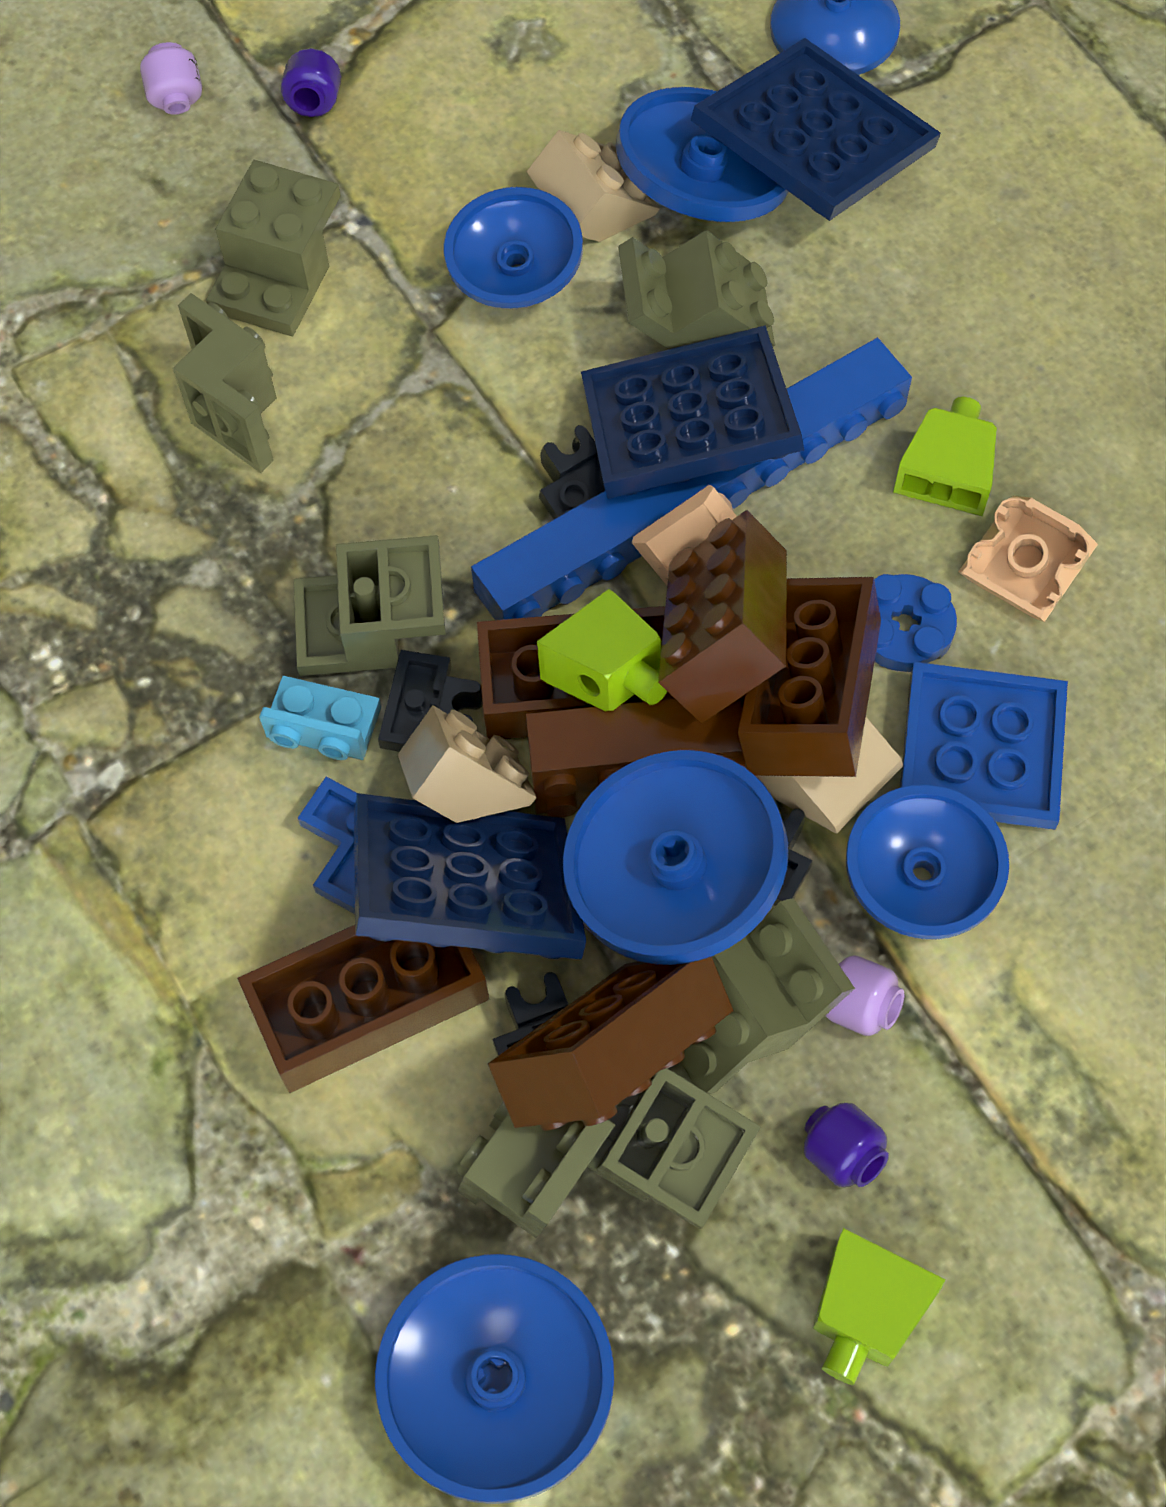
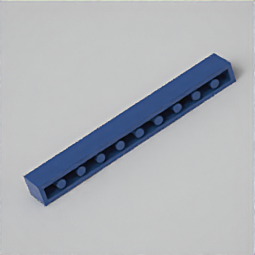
M877 337L787 388L802 434L804 451L788 454L780 459H768L739 466L731 471H719L691 478L682 483H670L642 490L634 495H622L608 499L606 491L471 566L474 592L494 620L540 617L544 612L560 603H571L580 597L589 586L602 579L610 580L618 576L629 563L642 557L632 544L633 537L708 485L713 486L718 493L724 494L734 509L741 505L751 493L765 485L771 487L778 484L791 470L803 463L812 464L818 461L831 447L844 440L852 441L858 438L868 426L882 418L890 419L896 416L907 404L912 376Z

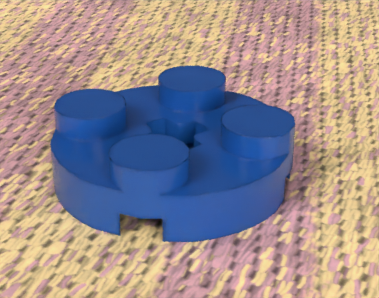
M883 574L875 578L881 617L875 662L890 670L911 672L913 662L929 663L936 660L939 656L941 659L948 652L957 627L956 610L951 603L949 589L940 583H933L916 575ZM905 614L916 620L918 625L913 624L909 631H903L899 629L900 623L892 619Z

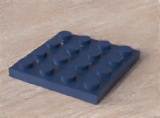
M806 38L694 105L691 121L706 131L711 137L727 146L742 157L744 161L753 165L828 221L934 149L941 135V132Z
M766 325L581 371L603 483L608 499L622 495H634L642 490L670 483H682L691 478L719 471H731L739 466L768 459H780L788 454L804 451L802 434Z
M357 793L354 807L355 935L371 937L379 941L403 940L428 943L436 947L460 946L484 949L492 953L516 952L540 955L548 959L572 958L582 960L586 945L584 924L568 896L563 873V854L568 835L565 818L505 811L456 823L417 800Z

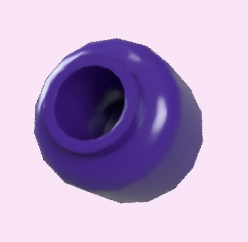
M309 48L293 54L285 66L281 80V94L284 102L291 110L302 116L318 117L329 112L337 101L342 76L338 64L330 55L322 50Z
M839 1103L831 1108L822 1106L809 1117L805 1124V1131L808 1134L804 1142V1155L836 1186L851 1187L856 1184L858 1187H864L871 1183L886 1166L889 1159V1153L886 1151L887 1135L876 1122L855 1104Z

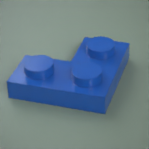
M326 776L298 816V821L301 827L338 846L313 884L315 893L355 914L354 807L357 793Z

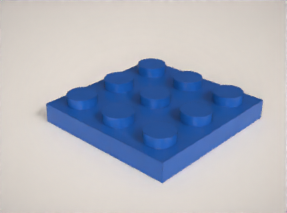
M913 662L910 676L900 788L922 784L950 788L976 801L992 816L995 822L1055 830L1060 819L1068 681Z

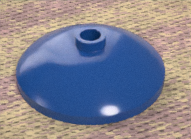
M777 0L771 14L770 31L773 43L779 53L806 38L857 75H860L878 67L894 51L899 38L900 17L897 7L892 0Z
M527 187L497 189L475 198L465 205L454 217L444 240L446 267L456 286L473 300L497 308L513 309L532 306L556 295L574 277L583 255L581 227L572 210L557 197L542 190ZM516 264H520V265H521V266H518V267H512L513 265H516Z
M928 784L910 785L885 793L864 809L856 820L849 836L846 849V870L856 898L863 908L879 923L897 933L913 938L944 939L973 929L992 913L1000 901L1008 881L1009 854L1004 836L997 823L976 801L958 791L942 786ZM924 868L929 871L931 878L920 880L914 875L913 870Z

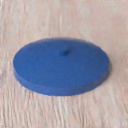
M694 87L665 88L638 98L627 108L621 119L617 134V157L622 169L632 183L659 204L693 218L716 222H739L768 214L776 209L788 195L789 191L780 187L771 178L750 163L744 161L742 157L717 139L711 137L706 131L691 121L694 105L717 91Z
M694 750L662 752L644 757L624 766L605 779L588 796L577 812L566 838L563 854L564 881L568 896L576 912L591 933L604 945L625 957L640 962L663 965L685 964L714 956L730 948L753 931L764 919L776 901L784 883L788 864V839L781 814L772 795L764 784L745 767L733 760L709 752Z
M504 1254L480 1255L456 1261L439 1269L419 1283L404 1298L389 1321L381 1340L375 1369V1391L380 1418L387 1436L404 1462L419 1477L438 1490L458 1499L485 1504H504L522 1501L553 1488L570 1476L584 1462L597 1444L610 1413L614 1390V1363L611 1345L600 1316L588 1298L569 1279L547 1265L532 1259Z

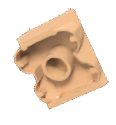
M708 485L633 537L632 544L667 585L669 565L680 551L688 547L694 549L708 538L710 532L718 523L727 518L733 520L737 516L733 511L731 502L725 495L718 493L713 486Z
M1012 496L1001 502L994 514L995 521L983 538L975 543L968 554V559L958 572L972 583L1020 611L1045 622L1098 544L1079 524L1031 497Z

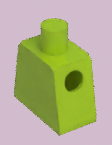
M958 397L954 399L950 411L938 408L928 410L900 461L893 493L983 517L993 483L997 427L992 422L978 419L981 411L979 402L970 397Z
M610 589L537 641L540 679L603 711H614L634 694L649 705H655L667 693V690L658 683L661 658V640L658 633Z
M843 1228L833 1250L813 1329L834 1340L822 1370L837 1380L854 1385L866 1357L888 1367L942 1289L946 1279Z

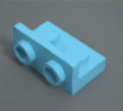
M282 676L271 708L263 707L259 718L266 737L279 746L294 749L301 745L318 749L323 755L336 760H346L348 757L364 760L381 710V703L377 697Z

